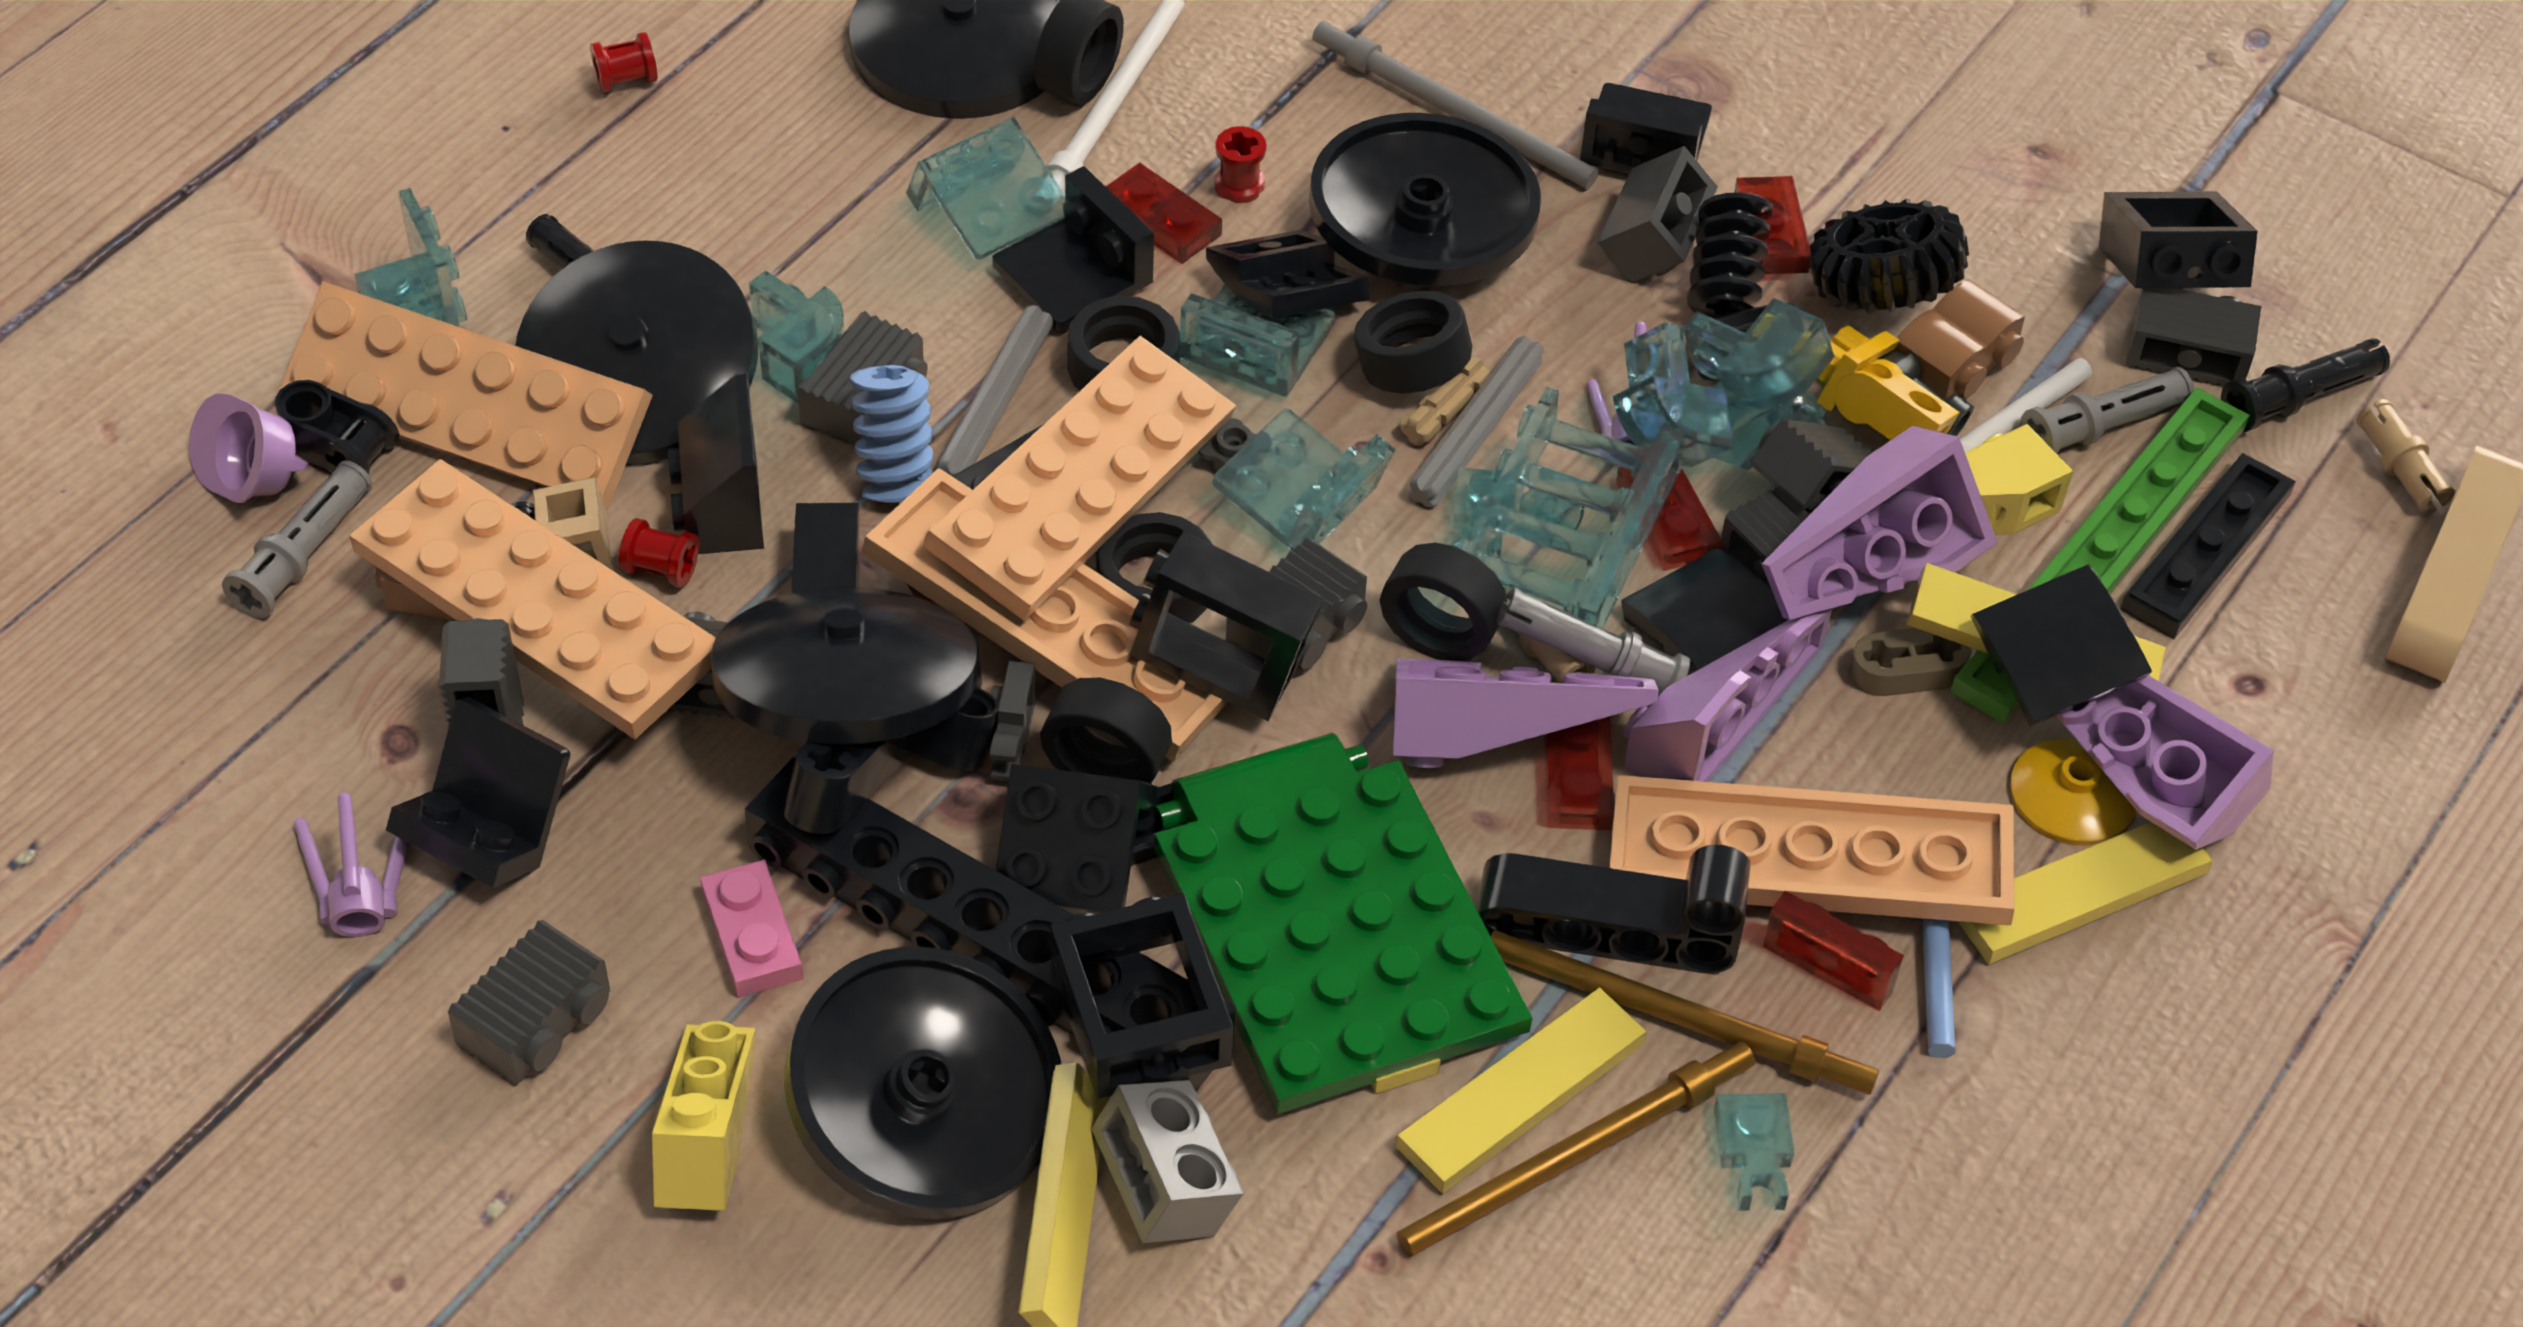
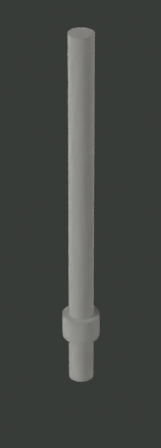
M1321 21L1316 26L1312 39L1345 57V64L1364 75L1372 72L1455 118L1490 130L1510 143L1522 155L1587 190L1596 181L1598 169L1382 53L1381 45L1362 35L1354 38L1325 21Z

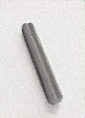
M1035 305L1026 307L934 466V472L940 468L949 475L954 476L976 463L1053 326V319L1050 313L1042 312Z
M1526 336L1519 337L1513 342L1410 480L1411 489L1409 490V496L1414 502H1421L1427 508L1434 507L1440 502L1541 365V355L1544 351L1539 342H1532Z

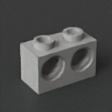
M1191 1081L1118 1085L1091 1130L1142 1243L1215 1236L1242 1197L1243 1191L1239 1185L1237 1174L1226 1158L1212 1128L1211 1119L1206 1110L1203 1109Z

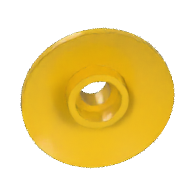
M2057 738L2035 744L2018 758L2013 767L2009 789L2014 807L2029 826L2050 839L2070 845H2096L2123 834L2136 817V809L2076 739Z

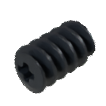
M1743 192L1723 193L1710 197L1699 207L1698 218L1700 224L1696 228L1695 233L1697 245L1693 249L1694 266L1690 271V284L1692 286L1687 292V305L1695 314L1703 319L1710 321L1728 314L1755 308L1750 304L1757 303L1762 299V287L1757 282H1760L1765 277V267L1759 262L1763 261L1768 255L1767 245L1762 241L1770 236V225L1765 220H1768L1773 215V204L1766 198Z

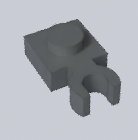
M1009 661L1004 686L993 685L991 695L997 700L999 706L995 724L998 726L994 733L990 750V759H994L991 780L1009 782L1011 764L1021 765L1022 754H1025L1035 709V664Z

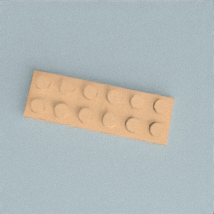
M324 281L320 285L279 387L280 390L287 384L297 380L319 382L325 387L358 402L371 404L381 409L396 424L400 438L545 488L595 477L606 509H609L653 396L645 389Z
M1139 336L929 530L923 547L1025 621L1179 471L1221 427L1230 421L1236 404L1142 336Z
M442 459L434 463L349 535L355 553L455 620L468 621L477 618L487 620L503 619L509 624L515 659L635 740L711 670V652L716 637Z
M940 468L932 473L865 536L862 554L1023 662L1035 664V670L1063 688L1064 685L1079 678L1101 677L1124 683L1143 693L1162 710L1171 725L1172 744L1165 757L1172 762L1182 754L1228 703L1131 656L1130 652L1138 629L1129 626V623L1139 600L1087 565L1082 564L1044 603L1023 621L923 547L929 530L972 491V489Z
M1617 775L1610 868L1686 880L1690 857L1694 851L1708 845H1726L1745 853L1750 860L1751 869L1747 905L1999 925L2012 924L2014 914V805Z

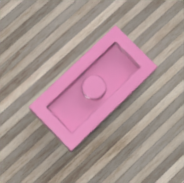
M765 859L700 877L702 894L737 997L803 980L802 963Z

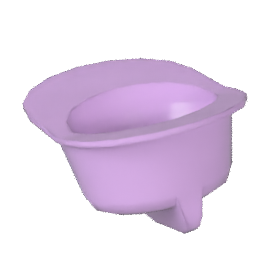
M215 393L205 399L195 414L189 441L191 465L198 481L216 494L236 503H245L251 497L275 495L285 488L292 472L307 469L308 462L295 454V437L292 426L281 416L258 409L255 405L230 394Z

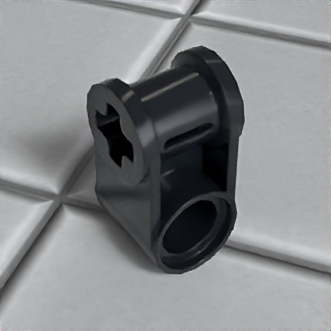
M297 380L280 389L275 397L277 415L283 417L292 426L295 437V454L306 460L309 464L327 472L333 473L336 470V466L345 460L358 464L369 474V464L382 450H390L399 440L400 434L396 424L381 409L371 404L358 402L325 387L319 382Z

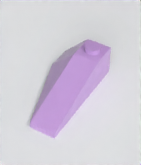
M1911 426L1868 455L1762 563L1782 617L1792 620L1852 603L1854 598L1877 591L1889 593L1903 589L1905 583L1919 579L1920 572L1926 563L1956 573L1998 542L1960 438Z
M1832 608L1787 620L1670 685L1659 695L1658 703L1652 704L1649 708L1647 706L1637 708L1629 719L1623 737L1628 740L1624 768L1639 777L1709 782L1823 648Z
M1396 658L1393 756H1406L1405 763L1409 766L1422 768L1444 766L1445 758L1459 759L1658 703L1659 689L1655 680L1648 678L1574 672L1565 674L1563 683L1551 682V674L1537 671L1538 668L1517 666L1513 670L1500 671L1499 677L1486 676V671L1480 669L1481 663Z
M2147 676L2057 715L2060 721L2141 816L2195 850L2231 836L2270 790L2274 750L2151 676Z

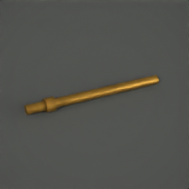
M1494 930L1491 935L1505 963L1588 993H1592L1600 987L1618 1004L1733 1046L1739 1042H1744L1753 1053L1791 1066L1790 1074L1816 1083L1818 1078L1821 1077L1871 1095L1880 1069L1828 1051V1043L1806 1035H1802L1801 1039L1797 1040Z
M1739 1042L1703 1063L1692 1060L1670 1072L1667 1083L1397 1231L1396 1235L1401 1248L1409 1257H1412L1677 1108L1683 1106L1686 1109H1692L1715 1095V1087L1755 1065V1058L1751 1049L1744 1042Z

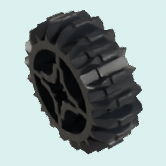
M1907 198L1900 203H1889L1885 200L1882 204L1875 206L1864 204L1861 210L1855 212L1845 211L1842 213L1841 219L1827 221L1825 228L1814 233V242L1810 244L1811 256H1809V265L1819 297L1826 298L1829 305L1836 307L1844 306L1845 310L1849 312L1865 309L1867 314H1872L1876 310L1888 309L1892 313L1896 308L1905 306L1914 309L1915 304L1921 301H1935L1937 293L1952 291L1954 283L1964 279V269L1968 267L1967 256L1969 255V247L1964 228L1960 224L1959 215L1949 212L1948 207L1942 205L1932 206L1931 201L1926 200L1917 204L1911 203L1910 199Z

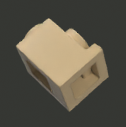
M595 477L533 490L535 520L615 572L610 549L607 510Z

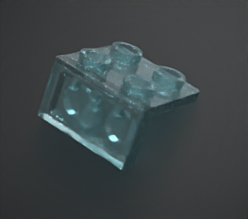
M1015 117L918 161L906 191L907 196L917 211L935 203L942 207L974 258L979 260L1065 218L1063 213L1065 193Z
M411 188L400 190L398 194L411 257L354 274L358 292L459 327V323L467 321V313L459 290L456 286H451V281L460 278L453 252L448 244L438 245L437 241L440 240V233L430 206L420 208Z
M1225 284L1213 301L1191 293L1181 307L1180 358L1287 398L1334 326L1335 313L1328 309H1321L1273 319L1246 304Z
M1284 408L1216 472L1212 484L1294 551L1297 544L1303 543L1305 537H1310L1320 544L1376 489L1396 449L1376 434L1360 451L1351 446L1343 453L1291 409Z

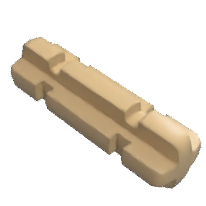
M1471 356V360L1460 374L1448 382L1435 387L1418 404L1417 410L1413 409L1402 419L1401 432L1408 436L1411 444L1421 446L1424 442L1431 441L1441 431V425H1447L1469 403L1474 396V392L1480 388L1491 373L1483 365L1482 359L1477 356Z

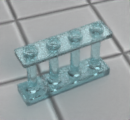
M1546 387L1537 406L1529 404L1525 408L1517 430V439L1519 440L1514 450L1505 448L1502 452L1494 474V483L1496 485L1491 494L1482 493L1479 496L1471 517L1470 526L1473 529L1467 540L1458 538L1454 546L1478 557L1495 572L1504 587L1510 589L1513 587L1519 588L1521 592L1562 606L1565 612L1604 628L1682 468L1686 429L1663 422L1652 445L1643 442L1638 447L1557 420L1559 390ZM1550 443L1632 470V477L1635 479L1630 489L1621 487L1617 492L1539 466L1537 463L1547 444ZM1527 487L1610 515L1609 521L1613 524L1608 534L1598 532L1596 537L1514 510L1524 488ZM1504 532L1586 560L1587 568H1590L1585 581L1576 578L1573 583L1491 556L1490 554L1501 533Z

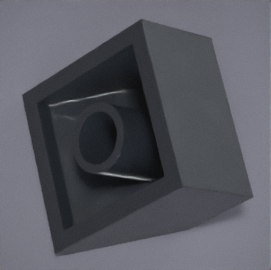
M736 374L678 421L679 447L668 448L671 485L682 484L683 492L671 494L674 531L686 530V532L696 534L699 538L698 554L764 549L748 374Z

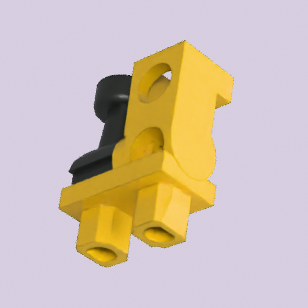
M1847 325L1839 330L1832 341L1823 338L1816 342L1800 371L1824 387L1816 403L1829 412L1838 408L1839 412L1847 420L1855 424L1867 423L1889 440L1894 439L1911 426L1958 436L1974 410L1972 404L1958 395H1952L1945 401L1919 380L1921 367L1918 358L1913 353L1906 355L1900 351H1892L1900 340L1886 330L1868 339Z

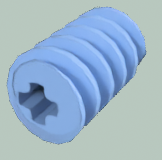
M898 365L859 369L851 374L850 384L864 392L853 396L851 402L852 408L865 414L854 419L853 430L857 434L867 437H863L855 444V453L859 457L866 458V460L857 465L856 475L862 480L872 482L862 489V496L873 501L885 503L902 502L934 473L930 467L933 463V450L929 445L932 438V428L927 422L930 419L931 406L926 400L929 395V382L924 375Z

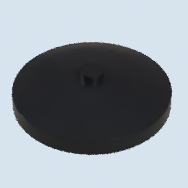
M857 0L849 23L852 61L860 77L874 92L903 109L927 116L953 119L978 118L1003 113L1030 102L1045 91L1038 88L1035 81L1034 58L1043 27L1060 0Z
M1398 113L1375 117L1355 124L1339 133L1323 148L1313 166L1309 206L1314 224L1323 239L1336 253L1358 268L1373 275L1405 284L1452 286L1490 277L1504 270L1522 256L1531 244L1537 230L1541 206V191L1535 172L1523 155L1510 143L1490 130L1477 124L1445 115Z
M648 240L630 241L600 248L580 257L560 270L544 285L529 305L522 319L515 345L645 389L653 395L626 465L647 464L668 459V448L679 447L678 421L736 374H748L750 389L758 361V336L754 318L742 290L730 274L714 260L691 248L669 242Z
M858 587L806 590L762 602L747 609L727 623L719 632L712 647V683L717 698L731 714L748 725L769 734L820 744L872 743L920 732L942 722L957 712L970 698L976 685L977 646L970 630L956 616L944 608L918 597L888 590Z
M918 946L898 947L871 953L850 962L829 977L813 994L801 1013L789 1040L784 1064V1089L790 1117L798 1137L816 1164L845 1191L865 1203L897 1215L924 1219L953 1218L983 1210L1001 1201L1025 1182L1038 1166L1041 1160L1053 1071H1055V1065H1061L1062 1063L1055 1040L1039 1011L1028 997L1002 974L975 959L952 951Z

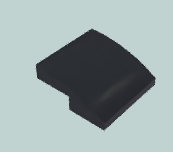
M1302 230L1206 247V260L1225 285L1246 304L1273 319L1369 300V277L1334 265V250L1322 237Z
M1719 548L1712 550L1621 600L1624 621L1663 643L1665 654L1674 657L1676 654L1681 653L1690 658L1688 675L1789 620L1782 617L1772 589L1745 565Z
M2089 564L1971 615V619L1997 673L2004 672L2030 727L2141 680L2152 673V669L2121 611Z

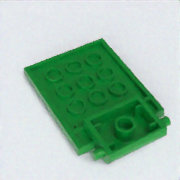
M1334 733L1321 735L1174 779L1171 784L1173 800L1156 805L1154 808L1155 818L1160 830L1188 822V824L1155 833V852L1175 895L1185 894L1222 997L1225 1001L1236 1007L1235 1025L1277 1115L1373 1084L1377 1078L1438 1058L1440 1061L1528 1033L1530 1032L1533 1019L1400 761L1396 760L1368 769L1369 759L1364 746L1359 744L1345 749L1340 739Z

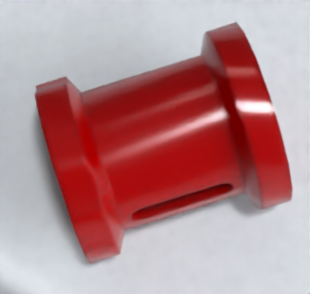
M646 32L638 33L636 39L604 47L600 42L590 44L593 68L602 93L611 91L612 85L643 78L648 83L657 81L658 72L655 56Z
M1245 126L1225 129L1218 135L1215 141L1216 155L1220 159V170L1214 177L1215 191L1220 197L1234 203H1248L1256 200L1265 188V178L1260 170V162L1264 159L1267 151L1266 139L1259 131Z
M635 518L626 528L620 544L619 569L627 574H635L640 570L668 578L671 586L682 588L689 582L695 570L699 551V538L691 532H685L678 536L650 528L647 520Z

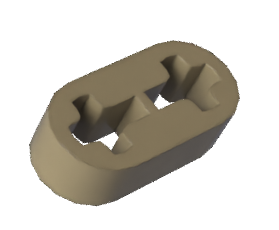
M1917 628L1875 632L1864 635L1857 641L1849 666V675L1857 688L1873 696H1890L1947 689L1952 687L1955 676L1969 661L1971 648Z

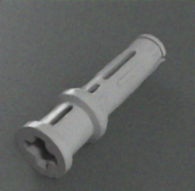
M2175 367L2170 369L2171 371L2094 397L2079 392L2066 397L2062 405L2047 410L2038 406L2026 410L2021 417L2020 427L2028 424L2040 437L2046 433L2043 440L2057 454L2059 449L2075 443L2084 447L2096 443L2103 435L2104 430L2141 419L2177 405H2182L2194 391V385L2187 371L2181 367Z
M345 460L340 462L336 466V470L278 533L265 535L255 543V554L241 570H233L224 577L222 588L228 600L237 609L253 618L264 619L268 617L276 606L275 598L289 583L299 582L305 576L308 566L307 558L336 528L337 524L360 498L371 490L372 480L369 474L354 462Z
M1511 588L1506 596L1508 600H1511L1510 604L1503 601L1497 617L1498 625L1506 626L1603 670L1605 675L1654 679L1659 689L1658 697L1667 687L1688 675L1690 667L1689 657L1681 653L1672 657L1643 644L1642 637L1632 631L1628 633L1624 631L1618 636L1521 592L1519 588Z

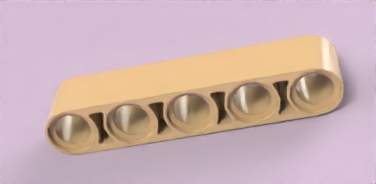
M2476 445L2385 660L2441 682H2446L2523 499V462Z

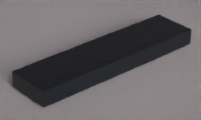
M2242 453L2126 593L2120 610L2175 640L2290 497L2296 481Z

